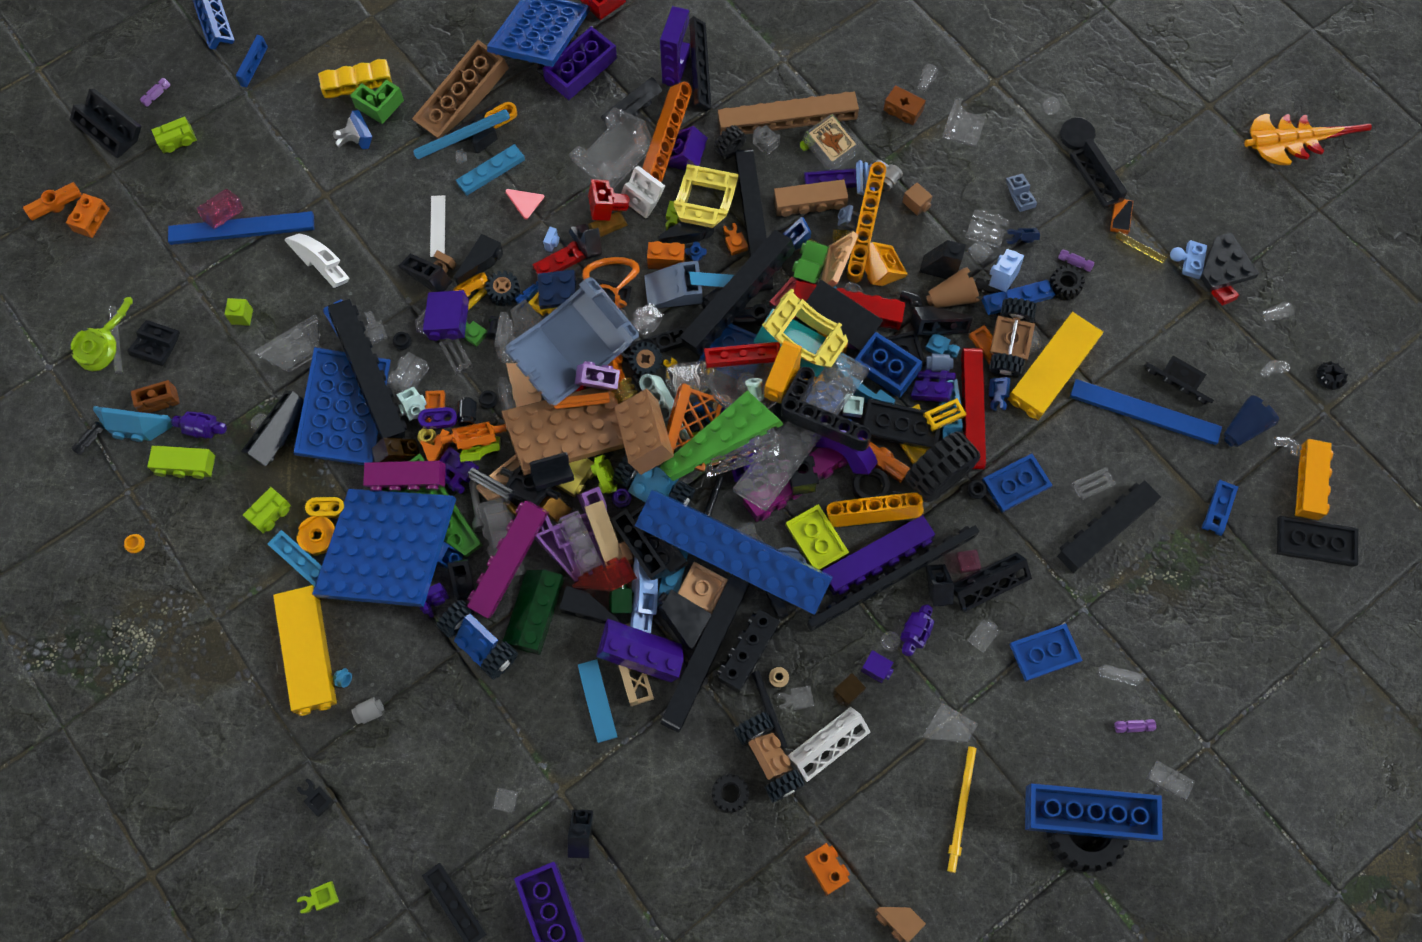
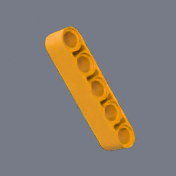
M918 493L836 501L830 503L826 509L828 520L833 527L913 519L922 516L924 512L923 499Z

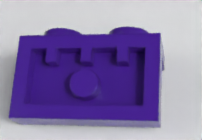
M441 583L429 588L424 607H419L424 614H428L431 618L435 616L431 606H439L449 598L447 591Z

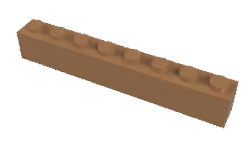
M843 92L833 95L827 94L818 97L811 96L803 99L724 108L718 110V124L720 135H722L721 132L723 130L726 131V128H730L731 125H736L744 134L818 125L824 123L832 116L837 122L855 120L858 117L859 107L855 92Z

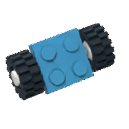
M627 455L622 458L614 473L613 479L627 488L630 487L628 492L645 503L651 490H657L686 505L691 502L695 493V489L685 482L680 481L677 483L678 479L672 481L662 471L660 465L640 475L628 463Z

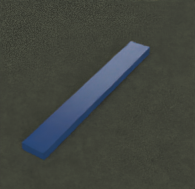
M310 211L168 226V242L170 245L309 231L314 230V213Z
M1078 379L1074 380L1069 398L1213 445H1217L1222 426Z

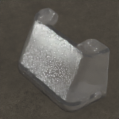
M615 107L605 118L607 130L587 151L585 148L577 146L569 154L573 163L595 180H609L610 188L613 189L644 158L652 141L644 120Z

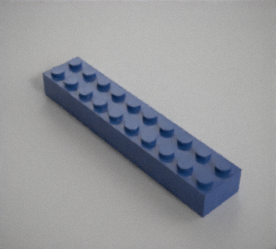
M651 490L635 524L636 527L814 615L833 576L657 490Z

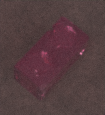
M225 189L197 207L201 219L213 229H216L235 215H238L243 210V206L238 196Z

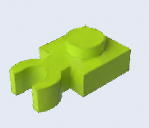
M674 201L669 202L666 212V220H668L665 225L666 231L670 226L680 222L674 207Z
M332 881L311 889V897L302 896L297 899L298 903L307 902V907L300 910L304 914L309 913L313 906H315L316 911H320L339 902Z

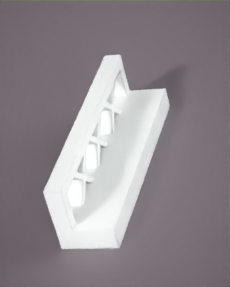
M850 707L787 756L791 763L797 767L803 779L808 782L867 736L870 730L861 714ZM860 724L863 730L853 734L854 728ZM841 738H846L845 743L841 747H837L838 741ZM830 750L829 756L821 759L822 753ZM809 763H814L813 768L806 773L803 768Z

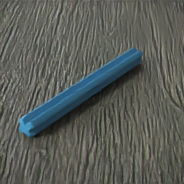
M506 109L501 110L414 149V155L417 159H421L509 120L510 115Z

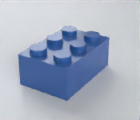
M877 332L873 334L854 360L855 370L898 398H901L922 368L921 360Z

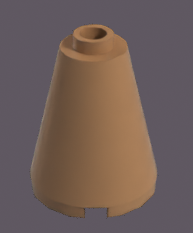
M968 267L961 269L929 290V295L926 296L929 306L933 305V307L942 308L980 301L977 298L979 294L973 277L969 278L968 276L970 272Z

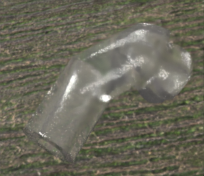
M1274 436L1273 445L1287 446L1290 448L1289 453L1291 455H1300V450H1302L1300 443L1290 437Z

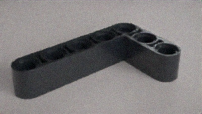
M810 367L800 368L782 400L781 417L785 421L857 451L866 450L869 447L872 435L869 428L805 402L813 388L815 373Z

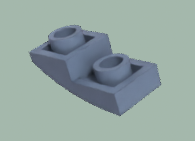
M1023 173L1006 178L1008 189L1019 212L1035 208L1037 202L1029 191L1030 184Z

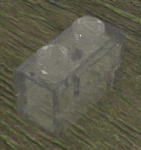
M407 352L405 357L402 356L399 359L395 372L392 371L389 374L387 383L392 390L398 393L412 387L416 389L429 370V366L425 360Z

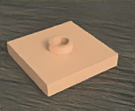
M693 562L678 594L712 614L728 579Z

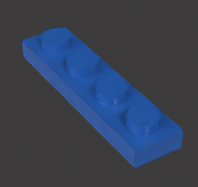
M1044 280L1009 289L1006 292L1002 291L983 296L981 301L987 314L992 315L1001 312L1002 303L1005 298H1022L1037 303L1053 299L1055 293L1049 281Z

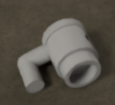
M879 159L876 162H882L886 166L883 190L890 191L903 176V172L896 165H888Z

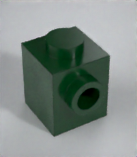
M614 585V589H609L610 613H632V589H626V585Z

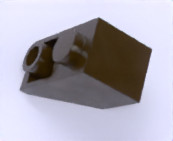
M383 438L371 448L375 462H406L420 454L416 439Z

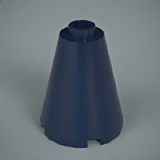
M1251 395L1244 402L1224 432V441L1231 447H1239L1274 427L1279 421L1277 413L1270 405L1265 407L1262 404L1264 400Z

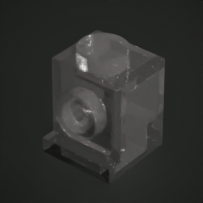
M767 125L762 128L759 126L753 132L752 143L767 156L779 147L780 135H776Z

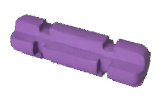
M161 78L158 81V85L155 84L146 92L147 95H143L140 98L144 106L148 107L152 100H156L164 92V89L166 90L170 87V83L165 78Z
M1064 249L1061 250L1058 256L1060 260H1067V263L1079 268L1084 267L1083 269L1088 272L1094 266L1093 261H1086L1085 258L1074 253L1069 254V251Z
M1153 719L1145 721H1117L1114 723L1116 733L1156 730V723Z

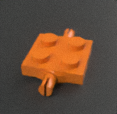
M488 421L453 428L452 435L440 436L442 445L453 442L456 444L457 449L467 450L476 445H490L491 442H496V433L507 431L505 424L493 426Z

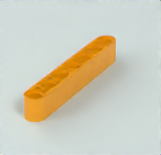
M882 162L873 163L868 175L856 229L858 237L851 251L847 278L853 283L860 282L865 271L886 175V166ZM879 171L882 174L876 175L874 172ZM875 187V188H877L878 190H877V191H872V190H870V188ZM873 204L874 207L869 208L866 205ZM868 220V221H870L871 223H870V224H864L862 221ZM864 236L867 240L861 241L859 237ZM861 253V254H863L864 256L861 257V258H858V257L855 256V254ZM858 270L860 273L853 274L851 271Z

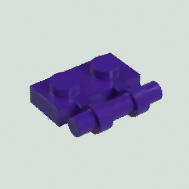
M930 369L920 371L917 377L924 379L923 381H915L911 394L912 399L949 402L953 384L948 383V380H955L956 374L949 373L947 370H942L941 372H932ZM932 379H940V381L932 382Z
M448 447L439 460L446 464L445 484L448 485L450 490L457 491L460 494L465 490L461 485V481L464 480L469 483L471 480L468 477V471L471 468L479 469V466L471 461L460 462V454L451 447ZM450 471L455 474L453 478L449 477Z

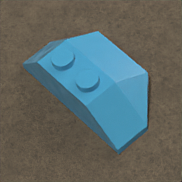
M99 406L93 407V411L105 429L116 439L130 438L136 442H142L143 440L151 441L173 427L171 418L168 415Z

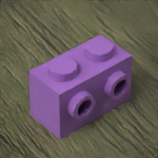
M584 361L583 364L577 365L575 384L608 391L618 389L620 370L613 369V366L602 365L601 367L596 366L593 362Z

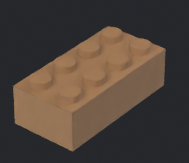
M647 388L615 406L628 463L640 475L674 457L659 401Z

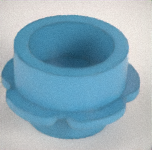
M343 668L335 672L333 676L334 685L345 688L350 684L352 674L348 672V669Z

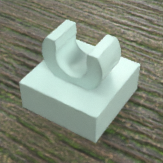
M845 395L843 415L861 418L864 397Z

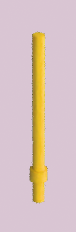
M968 747L953 840L948 850L950 857L947 871L956 873L958 856H961L962 851L960 844L977 749L975 747Z

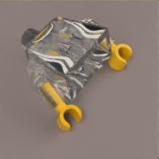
M671 357V363L667 359L663 361V364L667 367L665 369V382L675 394L678 387L683 383L703 393L709 388L715 368H706L705 360L678 364L677 360ZM690 394L689 401L693 406L695 402H699V399L696 395Z

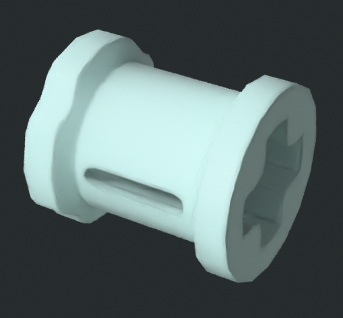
M752 378L746 380L745 385L748 387V391L759 401H762L765 398L761 389L762 379Z

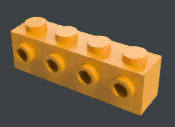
M1307 439L1300 445L1295 516L1320 520L1328 514L1330 506L1327 503L1331 492L1329 479L1332 475L1330 461L1333 458L1332 443Z

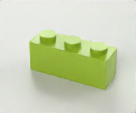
M152 446L147 467L156 476L164 477L168 474L179 478L192 476L193 478L203 479L204 477L212 476L215 455L209 449Z

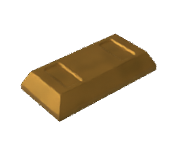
M621 211L611 214L610 221L597 220L588 224L590 230L599 228L600 237L626 227L628 224Z

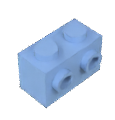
M1009 249L1006 250L1004 255L1000 254L996 265L994 264L990 270L992 277L989 286L1006 292L1020 271L1024 255Z

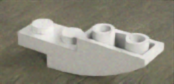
M300 233L285 238V242L307 266L314 265L333 288L348 282L349 277L338 266L340 259L326 246Z

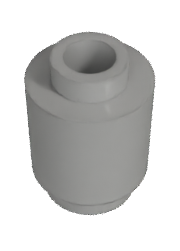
M373 697L357 704L356 708L352 709V714L357 724H365L382 716L384 706L380 699L376 700Z

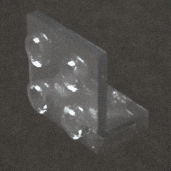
M955 98L945 126L943 138L976 147L986 118L963 111L964 107H961L962 99Z

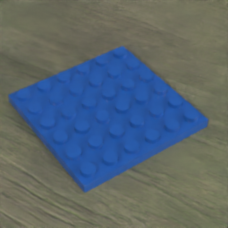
M348 489L344 500V509L339 515L312 594L317 598L424 607L456 498L450 495Z

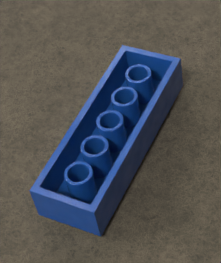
M1031 783L1026 786L1025 830L1157 842L1163 840L1162 796Z

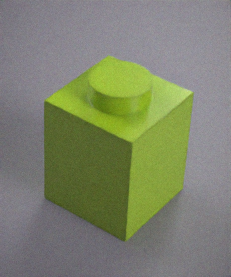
M228 298L224 315L232 325L250 326L253 308L246 299Z

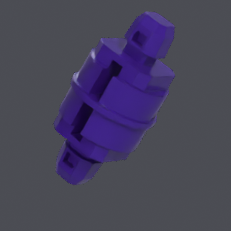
M187 411L184 416H174L171 419L172 425L181 428L182 434L195 438L211 439L214 434H224L227 430L224 423L217 422L216 416L203 412Z
M929 605L921 606L919 612H912L904 625L900 640L904 642L902 653L905 656H912L916 648H923L931 635L934 620L931 619L932 607Z

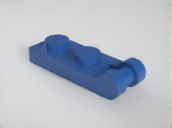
M1222 480L1217 482L1206 518L1202 524V529L1206 531L1212 530L1215 534L1222 536L1238 486ZM1213 519L1219 520V523H1213Z

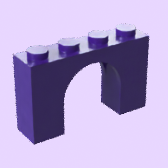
M672 6L660 38L662 83L668 86H674L681 82L690 56V44L683 42L689 24V10Z

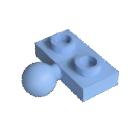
M1190 240L1187 243L1186 252L1180 247L1173 248L1170 252V258L1175 262L1184 260L1183 275L1200 279L1204 268L1207 245Z

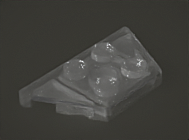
M314 314L253 352L257 357H261L269 363L279 366L288 373L312 359L314 347L321 348L319 344L320 332L318 330L319 319L317 315Z

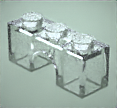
M579 511L561 517L558 525L565 540L569 541L573 549L574 560L581 576L600 569L602 562Z

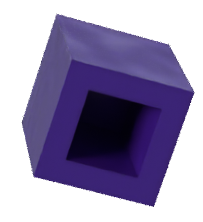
M872 650L861 672L882 684L884 679L889 680L894 669L891 666L894 662Z

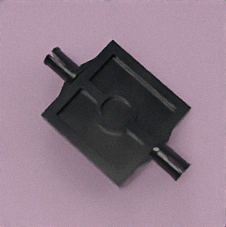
M521 466L514 471L502 467L500 471L501 475L509 478L506 486L515 491L514 498L522 502L530 501L539 506L546 496L556 500L560 497L561 493L551 489L552 487L536 491L531 474L524 475Z

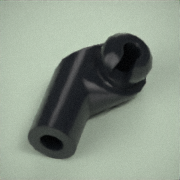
M902 290L900 299L908 301L912 310L914 307L923 306L919 295Z

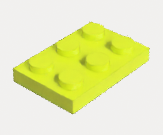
M819 504L785 523L788 531L811 566L823 570L849 555L848 549Z

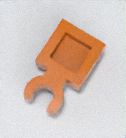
M732 223L733 230H728L726 226L723 227V232L727 236L725 237V242L731 256L748 250L747 242L742 232L737 233V225L735 223Z

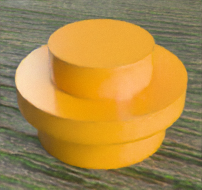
M139 534L129 535L124 541V547L130 553H138L145 546V540Z

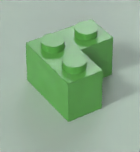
M385 80L376 91L361 83L350 95L355 108L381 124L404 101L400 88L388 80Z
M811 240L803 243L800 250L802 257L795 261L792 272H795L793 277L812 283L818 282L829 246Z

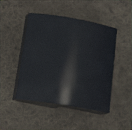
M145 320L137 330V339L127 350L128 354L163 366L170 356L180 332L179 330Z

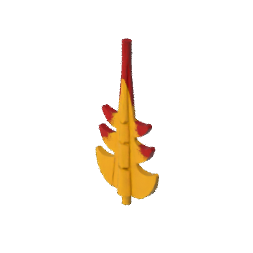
M1263 114L1253 121L1250 128L1252 139L1245 140L1244 144L1245 147L1252 146L1253 149H1257L1262 158L1270 163L1291 165L1292 161L1288 158L1284 149H1287L1295 157L1308 159L1310 155L1305 151L1303 144L1310 151L1322 155L1324 149L1318 141L1355 132L1370 131L1372 125L1369 123L1354 126L1311 127L1307 115H1303L1297 124V128H1295L1291 123L1290 115L1287 114L1282 117L1276 129L1270 121V114Z

